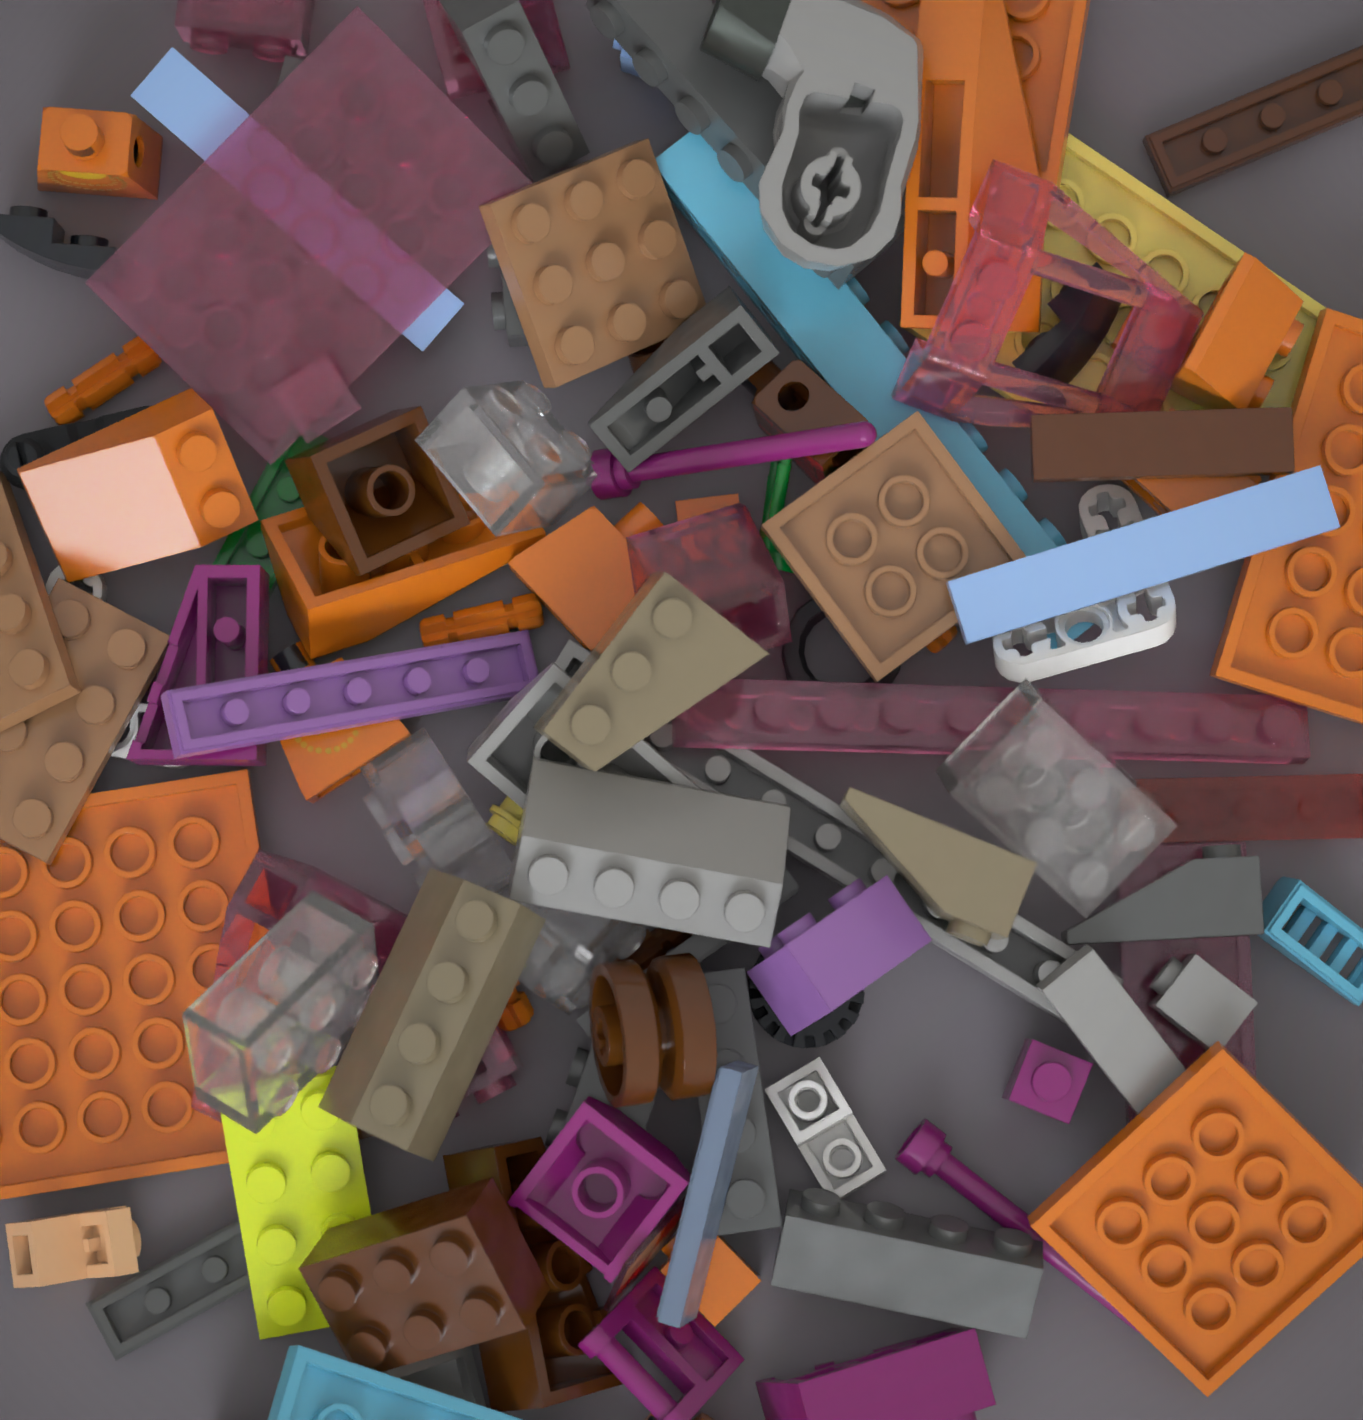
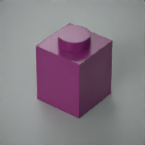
M1025 1038L1002 1098L1069 1124L1093 1063L1034 1039Z

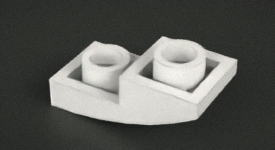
M820 1057L764 1089L822 1189L832 1191L843 1199L887 1172Z

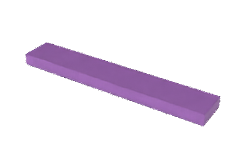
M523 630L167 690L160 697L174 759L507 701L512 699L539 673L529 631Z

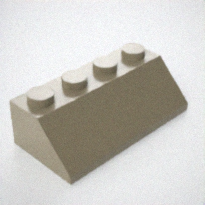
M430 868L318 1107L405 1151L434 1161L546 919L522 904L470 881Z

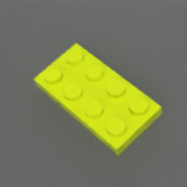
M337 1066L217 1087L220 1114L260 1340L330 1327L299 1267L327 1229L371 1215L357 1127L318 1107Z

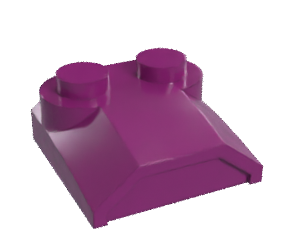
M588 1096L507 1203L514 1209L516 1207L520 1208L605 1275L603 1278L612 1283L688 1185L691 1174L674 1152L624 1113L611 1105Z

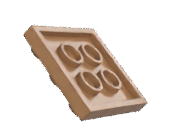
M649 139L631 142L479 205L544 388L559 387L668 338L679 325L706 305Z
M919 411L909 416L760 527L875 683L958 623L946 586L948 581L1026 557Z

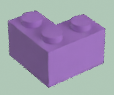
M887 875L869 888L866 887L861 878H858L828 899L835 910L830 915L817 923L809 912L773 937L770 948L762 946L758 948L765 960L747 971V974L790 1036L832 1012L932 941Z

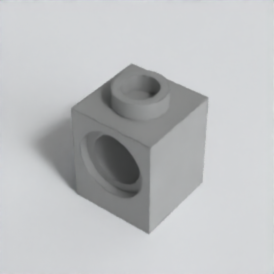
M1197 954L1187 955L1182 962L1173 956L1162 967L1149 986L1157 994L1148 1006L1205 1051L1217 1041L1225 1046L1258 1003Z

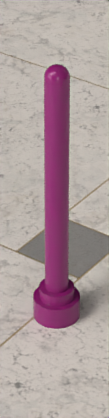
M861 421L655 453L629 473L608 448L594 450L590 454L587 467L588 479L593 493L600 500L627 497L633 489H637L641 485L642 481L869 447L875 442L877 431L871 423Z
M926 1118L917 1125L898 1150L894 1158L914 1175L920 1171L929 1178L933 1174L937 1175L1003 1228L1017 1229L1030 1235L1033 1240L1042 1241L1043 1259L1132 1329L1140 1333L1030 1226L1027 1218L1029 1215L950 1154L953 1147L944 1141L946 1134Z

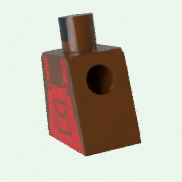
M799 359L791 361L783 370L770 360L741 383L755 397L751 404L757 424L767 436L861 421L868 422L860 412ZM867 447L792 458V461L817 485Z

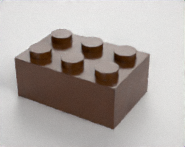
M493 1177L329 1228L299 1267L348 1361L379 1372L525 1330L550 1290Z

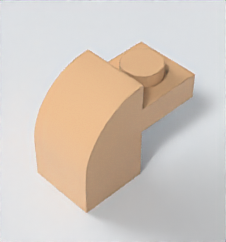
M126 1205L5 1224L14 1288L42 1287L86 1278L116 1277L139 1272L137 1257L141 1251V1236L137 1224L132 1220L130 1207H126Z

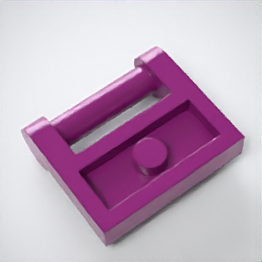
M654 1266L577 1346L590 1359L597 1356L657 1420H691L745 1359L699 1311L697 1318L681 1328L658 1322L656 1316L666 1277ZM620 1330L683 1393V1396L677 1402L616 1340L615 1336Z

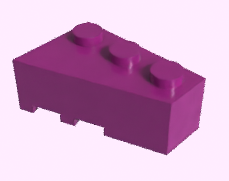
M261 565L194 566L168 639L169 646L157 680L156 682L153 681L147 698L148 705L136 739L131 743L126 757L127 760L137 765L266 766L267 743L174 759L160 697L167 690L268 674L270 575Z
M949 1328L873 1349L871 1354L836 1365L834 1360L814 1366L815 1371L788 1380H776L775 1377L755 1382L765 1420H977L975 1411L996 1405L975 1328Z

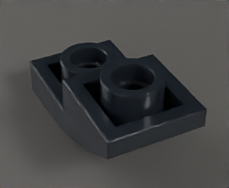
M12 206L10 207L9 215L0 214V238L32 260L76 277L99 282L123 284L125 259L116 247H108V239L92 235L71 236L70 244H64L65 231L55 218L48 217L47 210L38 207Z
M1097 262L1084 273L1070 278L1063 285L1060 293L1047 303L1060 319V322L1051 330L1033 338L1026 346L1024 353L1012 362L1046 404L1074 379L1096 352L1108 333L1123 300V294Z

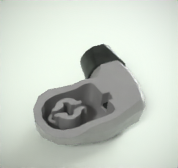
M716 0L700 50L757 81L762 76L770 82L783 98L775 117L773 129L774 151L759 181L760 214L764 231L784 257L805 269L833 271L872 259L894 238L901 215L902 196L918 150L921 130L924 55L921 40L889 14L861 0Z

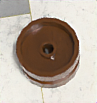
M691 953L657 956L651 960L646 974L632 959L605 962L595 966L590 981L589 993L590 1032L599 1080L611 1105L614 1108L647 1104L654 1100L658 1087L671 1100L703 1097L710 1094L716 1077V1026L708 985L698 960Z

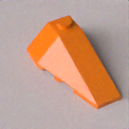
M521 490L458 494L470 521L469 525L361 576H356L308 517L305 507L261 520V530L287 616L310 659L372 640L504 566L516 555L544 538L546 532Z

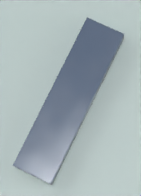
M736 1060L717 1068L656 1316L660 1323L681 1328L697 1318L759 1068L757 1065Z

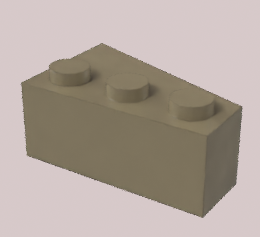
M653 572L533 728L584 768L596 772L769 653L667 572Z

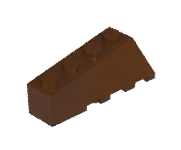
M541 1137L493 1144L443 1155L449 1190L493 1177L550 1287V1290L525 1330L478 1343L490 1408L499 1412L545 1408L623 1384L597 1356L590 1359L577 1346L609 1311L608 1306L598 1307L586 1274L593 1270L592 1265L520 1208L516 1207L514 1209L507 1203L546 1152Z

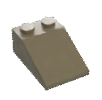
M852 787L847 789L839 807L936 916L949 921L946 933L980 947L982 945L987 946L990 938L994 940L1008 938L1037 862Z

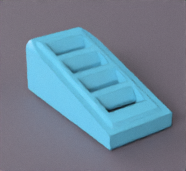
M1281 877L1262 902L1264 934L1257 936L1353 1005L1359 1006L1363 1001V956L1347 979L1339 973L1357 947L1363 950V929L1300 879ZM1301 905L1296 911V913L1293 915L1291 920L1288 922V924L1285 926V928L1282 930L1283 926L1288 921V919L1290 918L1294 910L1297 908V906ZM1318 917L1322 922L1305 946L1301 945L1298 941L1314 918ZM1337 932H1339L1344 937L1324 963L1319 958Z

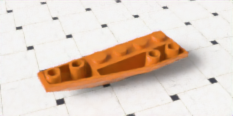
M920 0L917 38L921 40L924 49L921 130L918 150L906 184L900 327L1040 333L1046 202L1005 0Z

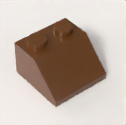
M421 406L392 410L284 460L309 519L356 576L364 575L470 524Z

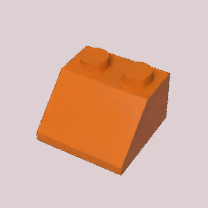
M1245 252L1225 278L1167 388L1205 409L1260 408L1275 381L1265 375L1275 354L1277 353L1286 358L1304 327L1303 323L1295 319L1304 301L1257 258Z

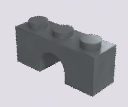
M439 0L463 51L472 62L491 97L488 102L511 150L534 183L590 153L520 1Z

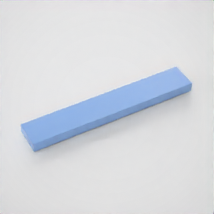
M172 47L130 95L422 352L464 305L458 297L175 48Z
M1321 465L963 576L948 581L946 586L965 645L1323 534L1340 528V524Z

